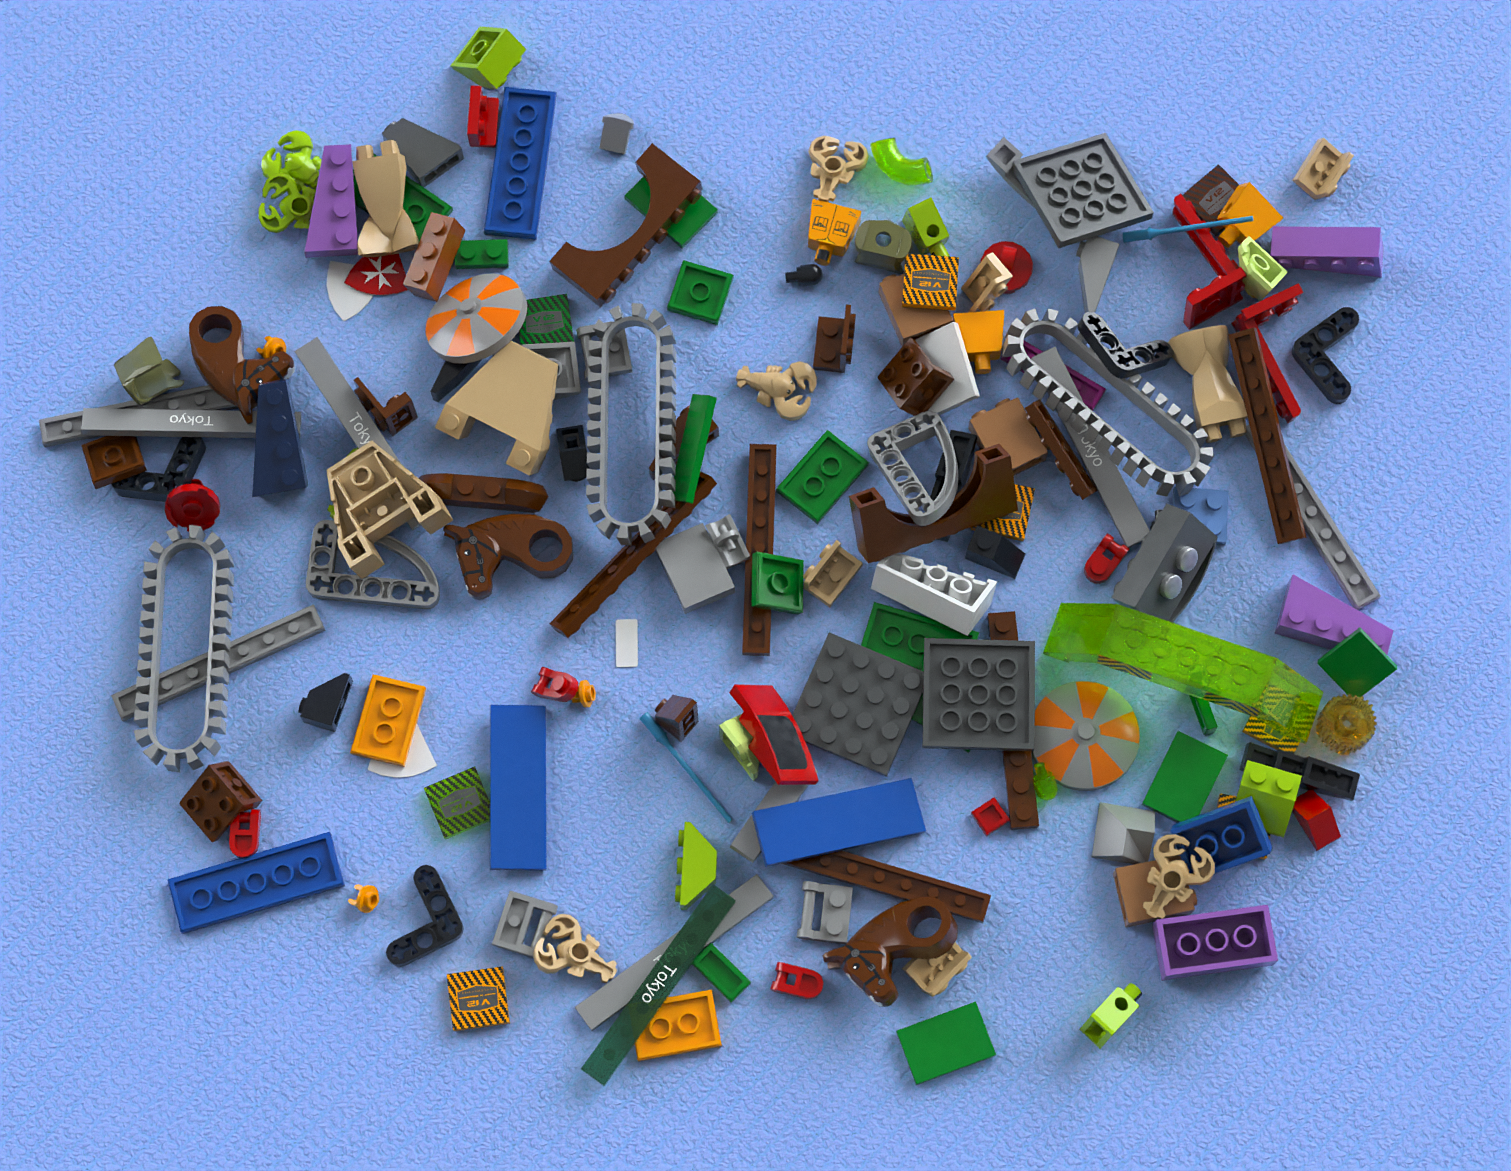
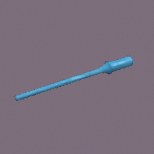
M1253 216L1160 230L1148 227V229L1123 232L1122 237L1124 243L1147 239L1152 240V238L1163 234L1251 222L1254 219Z
M648 712L642 715L640 720L656 738V742L666 746L716 809L730 823L733 819L670 744L667 732L662 730Z

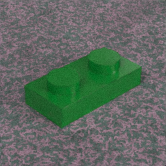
M508 239L461 241L455 256V268H509Z

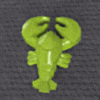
M290 131L277 142L279 146L292 142L283 147L284 150L291 152L286 154L285 167L282 168V159L279 152L276 153V159L274 161L271 160L276 151L272 147L262 158L261 169L263 175L269 178L277 173L288 174L294 179L299 192H301L303 185L316 190L322 159L317 155L312 160L310 159L313 143L309 135L303 131Z
M284 173L271 175L264 184L262 197L266 198L271 189H275L271 199H276L286 192L288 196L284 197L279 203V209L284 215L282 218L271 205L268 207L271 215H267L265 203L260 204L258 219L261 225L267 231L273 233L284 231L294 220H297L294 224L296 229L309 228L316 190L303 185L301 195L294 179L290 175Z

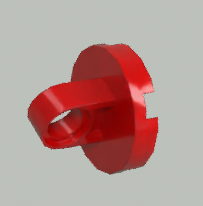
M1001 241L992 244L985 250L981 261L986 255L994 253L1013 276L1006 284L1008 288L1003 294L1015 293V290L1024 288L1028 284L1032 276L1033 262L1030 254L1023 246L1014 242Z
M193 479L191 484H184L174 488L167 495L165 502L166 518L176 528H178V525L186 527L189 532V525L200 526L204 531L215 524V519L220 514L219 498L213 490L205 487L202 481Z

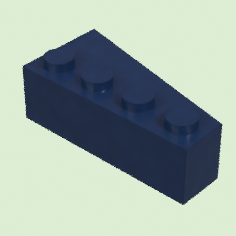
M288 379L261 383L258 387L252 497L303 489L308 486Z

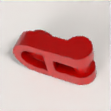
M1107 533L1085 564L1084 573L1086 578L1096 584L1107 581L1127 555L1130 548L1124 544L1122 546L1113 541L1114 537ZM1106 550L1115 555L1112 560L1103 555Z
M541 667L538 674L540 679L537 684H534L531 693L544 699L568 702L576 695L579 684L577 679L568 673Z
M251 809V812H240L230 824L229 846L232 853L238 858L250 857L258 850L261 824L260 809ZM241 823H250L249 830H240Z
M777 962L775 968L777 976L776 980L772 981L771 991L804 999H813L821 994L823 979L818 972ZM788 975L796 976L794 985L786 984Z

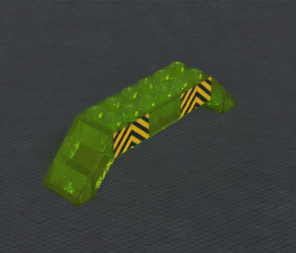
M1061 603L1043 651L1044 655L1068 663L1069 661L1098 663L1256 717L1279 732L1281 736L1304 744L1307 743L1323 695L1322 690L1278 658L1119 604Z

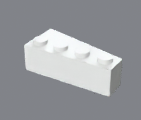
M897 553L885 557L876 565L871 589L968 636L990 607L997 581L988 579L986 583L974 579L975 575L964 572L962 576L948 572V567L939 564L937 566L924 565L921 559Z

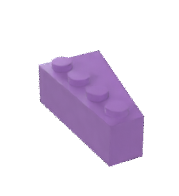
M351 144L324 146L304 251L305 258L358 255Z
M1273 226L1270 256L1284 269L1295 268L1382 277L1384 247L1381 227Z
M1293 574L1287 584L1274 634L1331 650L1361 627L1388 654L1394 630Z

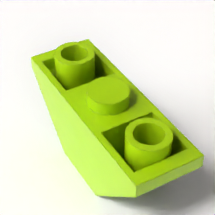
M685 822L684 830H679L678 846L683 847V857H677V874H682L681 885H676L675 902H680L681 910H687L716 884L717 851L691 822Z

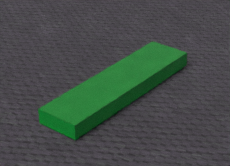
M692 394L676 464V475H674L675 492H672L675 495L676 502L693 504L716 397Z

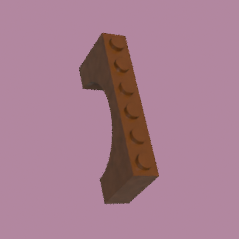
M653 143L635 162L638 172L649 184L651 193L648 213L639 229L623 243L605 250L588 251L565 242L549 261L556 273L599 307L604 303H609L614 298L621 283L625 284L630 280L634 273L633 269L639 263L642 264L648 259L652 247L656 243L660 244L666 238L667 230L673 223H679L685 215L684 210L690 204H695L702 195L701 181Z
M1000 444L974 452V467L967 483L955 496L947 512L937 521L926 526L917 525L909 514L898 513L888 509L884 498L874 487L850 495L849 501L858 551L868 563L878 562L885 557L906 552L919 545L929 544L936 539L957 534L959 531L973 526H980L984 522L1002 518L1018 511L1010 454Z

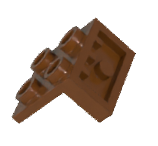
M846 304L844 319L818 316L813 362L814 370L845 373L846 364H851L856 314H851V305Z
M912 338L904 344L878 375V379L899 409L913 416L928 411L954 380L949 372L932 364L918 343Z
M359 377L354 379L356 386L355 394L365 410L372 413L374 422L382 432L387 430L393 437L418 418L413 401L406 392L400 396H393L386 403L387 406L383 408Z
M229 761L208 765L179 804L209 840L215 842L240 812L257 808L263 800Z

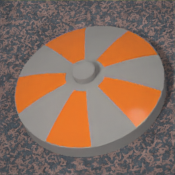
M482 274L468 278L449 289L433 306L426 321V339L436 355L448 362L470 363L487 358L505 347L519 332L527 314L526 297L512 278L502 274Z
M1074 681L1053 689L1037 705L1035 709L1034 751H1031L1041 771L1055 783L1078 791L1102 789L1119 780L1134 762L1140 743L1138 720L1127 700L1112 688L1092 681Z

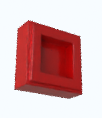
M995 797L971 812L972 817L986 837L1010 821Z

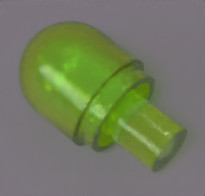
M1044 762L1034 765L1036 775L1033 777L1036 794L1042 800H1052L1058 793L1055 777L1052 775V772L1046 770Z

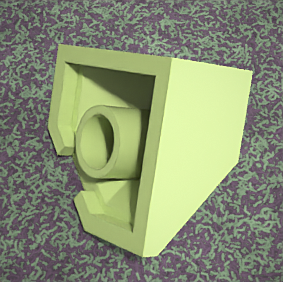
M1250 236L1238 247L1239 268L1241 267L1247 274V277L1242 280L1245 284V291L1249 296L1261 301L1288 272Z
M738 715L719 725L720 739L754 781L758 778L760 761L748 747L753 737L738 720L741 716Z

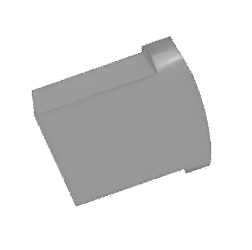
M621 113L603 116L602 122L604 126L599 148L625 154L627 152L630 132L634 125L633 120L626 114Z

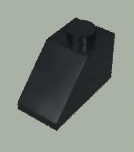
M583 425L556 429L564 481L571 480L577 482L587 478V469H590L587 464V448Z
M980 526L976 527L965 555V559L1014 579L1025 557V553L1004 536Z
M343 673L309 690L307 698H302L298 710L304 723L333 732L336 731L353 683L350 674Z

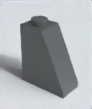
M404 118L398 122L390 123L382 132L384 141H396L400 154L405 156L407 171L422 187H426L464 159L462 148L457 143Z

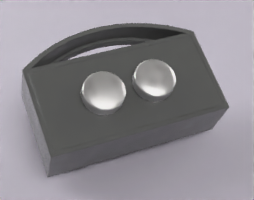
M1166 503L1163 510L1156 515L1155 524L1151 531L1142 539L1141 548L1135 558L1129 561L1124 577L1115 585L1114 594L1111 598L1139 621L1162 631L1165 630L1186 608L1200 586L1211 562L1218 537L1192 513Z

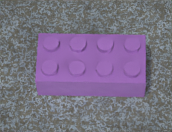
M1268 905L1158 919L1152 925L1162 981L1273 966L1278 961Z

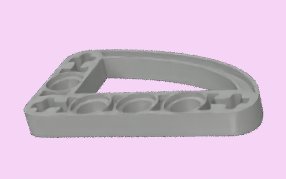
M925 411L879 431L868 438L867 445L872 459L913 522L920 526H926L941 518L950 508L957 492L958 465L952 440L940 416L934 411ZM904 432L911 433L905 438L898 437L899 434ZM936 436L945 456L946 474L941 492L932 501L900 451ZM879 445H881L882 447H885V450H884V451H881V448L879 447ZM890 459L897 460V462L892 465L884 464L887 460ZM899 476H908V478L904 481H895V479ZM911 492L919 493L915 498L906 497ZM922 506L925 513L919 511L918 507Z
M322 520L315 525L306 577V588L312 597L325 600L417 609H431L438 604L440 589L432 568L421 555L403 542L386 535L373 544L386 548L409 561L419 570L426 582L369 576L361 579L358 575L334 573L338 549L337 539L339 538L337 526L333 520ZM326 528H329L331 533H333V535H328L327 537L328 547L323 546L324 539L322 534H320V532H325ZM320 553H327L330 555V561L324 566H319L315 563L316 556ZM321 579L324 585L332 586L331 580H334V593H330L329 587H320V591H316L312 584H317L318 580ZM344 581H348L353 584V590L349 594H341L338 591L339 585ZM370 584L380 586V593L375 597H369L365 594V590ZM405 587L407 595L404 599L397 600L393 598L392 592L395 588ZM412 588H415L416 594H425L426 590H430L431 595L434 597H429L428 602H424L421 596L414 595L415 601H411L413 597Z

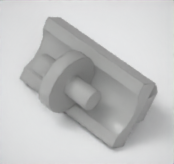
M730 514L719 521L705 525L726 569L751 559Z

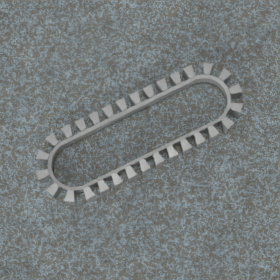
M632 303V316L624 317L619 306L610 309L609 312L615 322L609 328L598 319L593 330L597 337L603 338L602 342L589 340L591 356L588 359V367L591 372H588V383L591 387L588 388V400L591 404H588L590 420H587V431L590 436H587V448L590 453L587 452V464L590 469H587V481L590 485H586V496L591 503L600 501V504L596 503L586 506L593 522L606 517L596 525L601 534L610 539L617 528L619 531L616 538L620 544L632 546L631 532L639 531L644 543L655 539L648 528L656 521L666 529L671 522L668 513L661 511L662 506L675 508V495L672 491L675 492V479L673 475H676V464L673 459H676V448L673 444L676 443V432L673 428L676 427V415L674 413L676 411V399L674 397L676 395V383L674 381L676 379V367L674 364L676 363V350L673 344H676V340L670 325L661 329L667 324L661 313L653 309L647 320L645 319L647 312L643 304ZM639 326L650 330L655 335L657 342L655 502L649 514L643 519L633 523H623L613 519L607 510L609 347L615 335L621 330Z
M1036 309L1026 311L1021 321L1016 317L1005 336L1006 339L1002 346V357H1011L1006 367L1011 376H1014L1022 369L1025 371L1019 382L1028 390L1034 380L1038 382L1032 393L1035 397L1042 400L1047 391L1051 393L1045 405L1053 412L1060 402L1063 403L1058 416L1065 422L1068 421L1072 413L1076 414L1071 427L1078 433H1080L1085 424L1089 425L1084 438L1091 444H1093L1098 434L1102 436L1097 449L1104 455H1106L1111 445L1114 446L1115 450L1110 460L1117 466L1124 456L1127 457L1128 461L1123 471L1130 477L1137 467L1140 468L1141 472L1136 482L1143 488L1149 479L1152 478L1160 482L1156 494L1167 497L1174 484H1176L1179 496L1189 494L1194 484L1197 487L1200 485L1211 468L1208 465L1214 457L1213 447L1201 448L1208 437L1202 427L1192 435L1189 432L1194 423L1191 417L1185 414L1180 424L1175 421L1181 409L1173 403L1166 413L1163 408L1168 398L1161 392L1154 402L1150 400L1156 388L1148 381L1141 391L1138 390L1137 387L1143 378L1139 374L1131 376L1128 380L1113 376L1092 348L1086 346L1087 342L1080 333L1077 338L1073 335L1078 323L1071 317L1064 327L1055 323L1058 311L1047 309L1042 321H1038ZM1043 333L1059 340L1182 443L1190 455V467L1180 472H1171L1158 467L1032 361L1024 350L1023 339L1032 334Z
M189 525V538L182 539V535L176 527L166 531L173 542L166 549L155 540L149 551L154 558L159 559L158 564L144 561L143 570L147 578H143L142 589L146 594H142L141 605L146 611L141 610L140 618L144 627H140L139 638L144 644L139 643L138 650L142 660H138L137 671L142 677L137 676L136 688L140 693H136L135 704L140 710H135L134 721L140 728L148 726V729L134 730L136 741L142 748L154 743L144 750L143 753L156 766L165 754L166 758L163 765L168 771L180 772V759L187 758V762L193 770L204 766L197 754L206 748L215 757L221 749L219 743L211 738L212 732L226 735V722L223 718H227V706L223 701H228V689L224 684H229V673L225 668H229L230 657L227 652H230L231 641L227 635H231L232 626L228 620L232 619V607L229 602L233 603V591L230 586L234 587V575L229 568L234 567V563L227 548L220 551L225 547L220 537L211 532L206 541L203 542L206 534L200 526ZM196 548L207 552L213 560L205 723L202 735L194 744L184 749L174 750L162 746L156 736L165 571L168 562L175 554L185 549Z

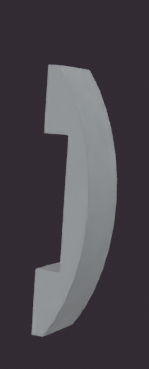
M1003 137L987 154L986 158L1000 176L1034 207L1012 170L1013 161L1021 159L1023 154Z

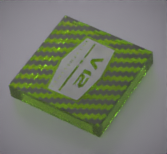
M475 766L424 787L445 840L490 821V801Z

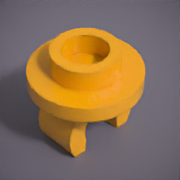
M266 336L264 339L267 342L264 349L259 347L256 349L263 358H269L274 353L286 352V344L281 338Z
M581 680L576 695L571 699L572 703L581 702L583 707H591L592 701H595L596 698L594 686L590 685L588 680Z
M356 884L354 888L359 891L357 899L349 898L348 902L357 907L359 911L369 913L379 902L378 890L372 885L363 887Z

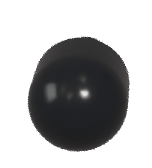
M815 264L800 265V267H797V271L785 272L786 283L798 282L799 286L816 285L822 280L823 273L821 268Z

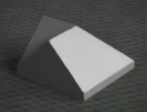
M1100 802L1092 857L1129 864L1148 862L1155 833V811Z

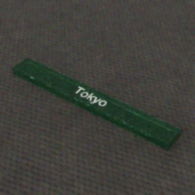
M714 884L711 886L581 1068L584 1073L605 1087L736 903L734 898Z

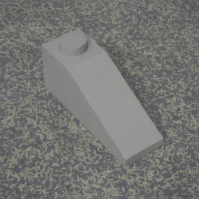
M1098 236L1087 239L1086 242L1081 241L1076 256L1080 257L1078 270L1085 313H1095L1119 247V243Z

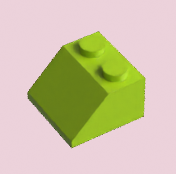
M480 26L450 66L483 88L497 89L506 82V76L512 68L520 63L521 56L527 49L507 28Z
M1247 760L1235 802L1252 796L1266 832L1284 838L1302 776Z

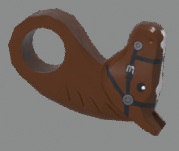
M206 307L197 312L189 323L192 356L201 376L218 395L239 408L247 425L253 423L252 409L258 404L259 385L261 383L289 379L295 372L294 360L284 351L274 353L269 358L244 359L242 322L233 310L226 307ZM214 328H224L231 332L227 339L218 343H210L203 339L205 333Z
M507 514L486 518L466 527L445 525L443 528L444 536L455 540L456 554L469 596L477 600L487 598L492 594V578L502 560L510 561L540 579L556 578L566 572L573 561V542L566 528L556 521L538 515ZM544 537L554 538L563 546L562 552L553 561H538L530 554L531 547L535 541Z
M934 897L915 898L901 902L871 919L855 933L844 947L824 953L822 955L823 961L828 962L827 966L830 970L842 969L851 982L876 1005L888 1007L898 998V991L891 977L893 960L899 958L936 959L950 951L957 940L958 925L945 902ZM928 918L941 920V926L932 936L927 938L914 936V930L921 921Z

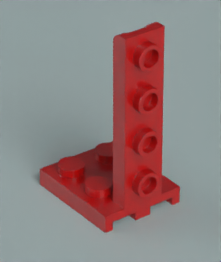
M1182 194L1174 198L1175 207L1172 214L1181 226L1206 223L1204 220L1201 221L1196 215L1195 207L1191 201H1186ZM1210 228L1185 231L1218 275V277L1211 281L1210 285L1203 289L1197 288L1187 296L1183 322L1189 330L1243 300L1240 292L1245 289V284L1242 280L1247 277V274L1241 267L1239 268L1234 260L1230 261L1225 254L1223 244L1213 238Z
M1299 283L1241 310V314L1237 315L1236 320L1231 323L1235 332L1253 327L1257 328L1272 395L1277 402L1275 405L1276 410L1281 418H1285L1287 424L1300 415L1301 409L1258 327L1269 321L1268 318L1276 313L1280 317L1293 310L1292 307L1299 303L1298 299L1304 293Z

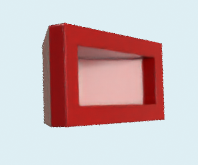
M1309 790L1296 797L1292 813L1316 851L1341 837L1332 808L1313 790Z

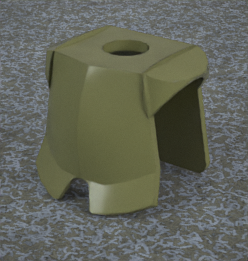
M890 219L867 220L863 222L855 236V246L859 253L855 263L903 274L904 270L901 262L907 257L912 244L909 231ZM877 235L890 236V244L885 247L879 246L876 243Z
M147 337L127 355L114 363L123 388L139 405L147 403L152 398L159 396L169 389L184 385V380L173 379L180 375V370L168 359L162 360L152 337Z

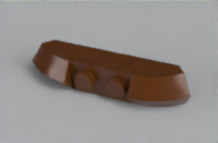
M448 473L426 474L419 477L422 482L427 484L442 499L446 506L535 513L541 511L549 497L543 485L518 479Z

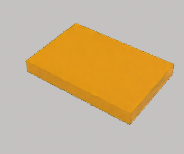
M372 674L350 753L405 767L425 697L426 687Z
M712 989L651 1000L650 1002L628 1004L638 1062L722 1047Z

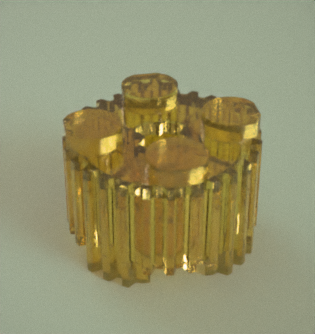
M1343 694L1341 697L1338 695L1333 697L1331 701H1328L1320 712L1316 724V733L1319 738H1322L1321 742L1326 743L1325 747L1330 746L1331 751L1335 749L1336 753L1349 755L1352 751L1355 753L1357 750H1361L1375 734L1377 722H1374L1376 716H1373L1375 712L1372 711L1373 705L1368 704L1369 700L1364 701L1363 696L1359 698L1357 695L1352 697L1349 694L1346 697ZM1345 720L1351 723L1349 727L1343 725Z

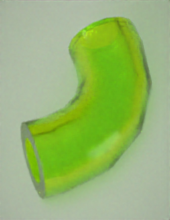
M896 138L883 139L870 144L878 167L891 180L904 185L932 183L933 173L929 160L926 157L920 159L904 157L898 149Z

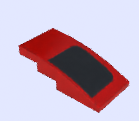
M734 684L729 693L744 711L738 720L753 737L748 747L778 785H816L819 780L809 749L791 712L772 685Z

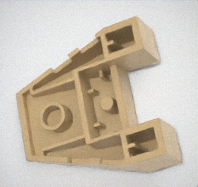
M510 341L445 403L435 428L459 440L469 436L477 419L516 439L507 459V465L529 476L538 473L550 446L549 432L553 417L551 413L553 399L555 398L558 364Z
M372 440L326 470L330 497L335 511L333 516L339 537L337 539L338 547L350 569L361 579L385 565L373 543L408 520L416 517L419 524L430 535L453 521L442 499L427 484L422 482Z

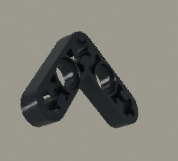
M1343 307L1298 338L1292 348V356L1323 395L1334 404H1342L1348 399L1351 393V385L1325 354V351L1356 329L1359 315L1357 311L1350 307ZM1343 317H1350L1352 319L1350 325L1348 323H1344L1340 326L1339 330L1337 329L1336 326L1341 322ZM1322 329L1329 330L1333 338L1330 341H1323L1319 338L1318 332ZM1301 346L1303 348L1307 346L1310 348L1308 354L1306 352L1302 354L1299 352ZM1310 359H1314L1313 362L1309 365L1308 363ZM1318 364L1325 365L1329 373L1326 376H1318L1314 371V367ZM1332 376H1334L1335 378L1333 382H1329L1328 385H1326L1325 383L1328 382ZM1342 387L1344 389L1342 395L1340 393L1335 395L1333 393L1334 388Z
M1086 312L1077 325L1080 334L1108 371L1120 379L1164 367L1174 354L1170 344L1163 340H1155L1125 349L1103 318L1094 312ZM1101 342L1109 344L1112 349L1106 348ZM1136 356L1142 357L1146 363L1139 361Z
M182 437L164 474L142 472L111 485L121 497L166 502L167 495L175 486L191 484L206 451V445L202 437ZM189 464L185 470L176 471L180 465ZM147 483H155L151 489L142 490Z
M423 865L417 868L413 879L433 922L392 941L388 945L386 950L387 958L391 964L398 967L406 966L458 940L463 934L464 928L461 919L438 872L430 865ZM422 873L434 874V877L431 878L432 885L435 889L438 886L441 889L430 892L425 882H419L423 878ZM436 896H442L446 899V906L440 911L431 908V901ZM450 910L453 912V914L447 915L450 922L458 924L454 928L456 933L450 935L449 932L443 933V930L446 929L443 918L439 921L436 920V917L445 916ZM423 933H428L433 938V942L428 948H421L417 944L418 937ZM412 940V944L418 953L413 955L410 949L403 953L404 959L392 958V955L396 953V947L399 946L402 950L410 947L407 941Z

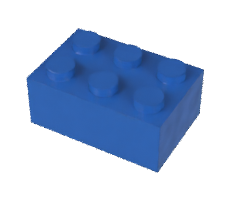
M1252 796L1176 823L1170 829L1171 834L1184 837L1190 842L1189 847L1183 844H1176L1177 849L1183 848L1186 850L1180 857L1187 864L1189 873H1193L1190 861L1191 854L1195 855L1198 862L1201 861L1200 855L1194 850L1196 847L1204 849L1211 855L1215 863L1214 874L1268 855L1273 849Z

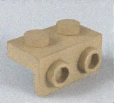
M1320 138L1311 149L1292 181L1314 200L1329 197L1336 191L1337 182L1340 177L1349 170V163L1354 155L1351 152L1342 154L1325 138Z
M994 253L985 256L961 287L974 304L968 312L991 310L995 305L993 301L1007 290L1006 284L1013 277Z
M838 540L832 546L828 544L819 556L821 558L820 562L816 567L811 565L803 576L805 579L804 589L829 608L863 566L861 561L841 547V543Z
M955 942L950 951L936 959L912 958L902 970L922 992L934 997L947 988L948 982L954 975L961 973L967 967V962L972 956L962 950Z

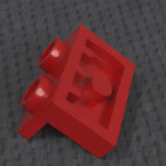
M472 85L470 88L467 127L470 147L495 148L499 99L483 96L481 86Z

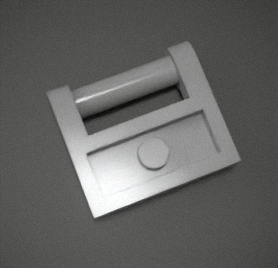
M615 321L605 322L604 324L609 328ZM594 325L582 326L576 330L578 339H581L586 367L584 371L586 381H588V372H591L588 367V359L591 356L589 340H591V337L596 336L593 330ZM625 329L617 333L611 341L609 347V376L633 373Z
M804 881L802 884L804 900L801 927L797 929V938L846 944L853 887ZM815 894H824L820 931L812 930Z
M509 891L492 945L534 959L533 951L535 944L540 938L545 940L546 935L543 934L545 926L551 920L552 915H556L558 906ZM535 908L541 910L542 913L531 946L523 945Z

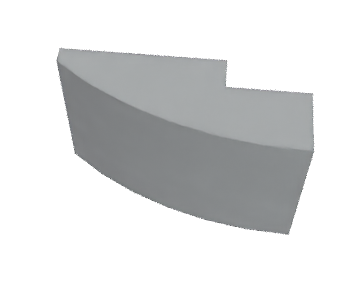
M575 342L522 344L523 347L558 364L555 398L553 400L581 393Z
M703 523L664 539L655 548L685 614L735 593L732 579Z

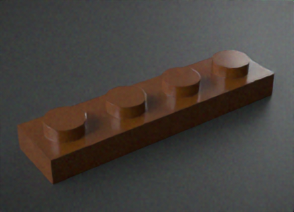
M1039 399L1025 407L1027 420L1034 428L1037 427L1042 435L1040 437L1042 444L1047 450H1051L1056 457L1055 464L1057 468L1068 476L1071 481L1069 485L1076 496L1080 495L1083 500L1096 492L1095 485L1042 401Z

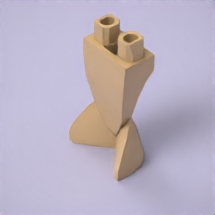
M394 140L381 142L382 156L374 157L371 145L356 147L357 160L352 161L359 192L370 214L358 238V254L363 257H380L416 250L419 244L412 221L403 209L407 169L405 156L400 154L397 143Z
M1225 325L1188 331L1168 341L1174 351L1172 358L1185 371L1193 375L1192 403L1197 430L1202 427L1207 433L1206 443L1222 439L1219 428L1221 426L1228 425L1231 438L1246 434L1245 420L1248 416L1244 400L1226 370L1229 359V333Z

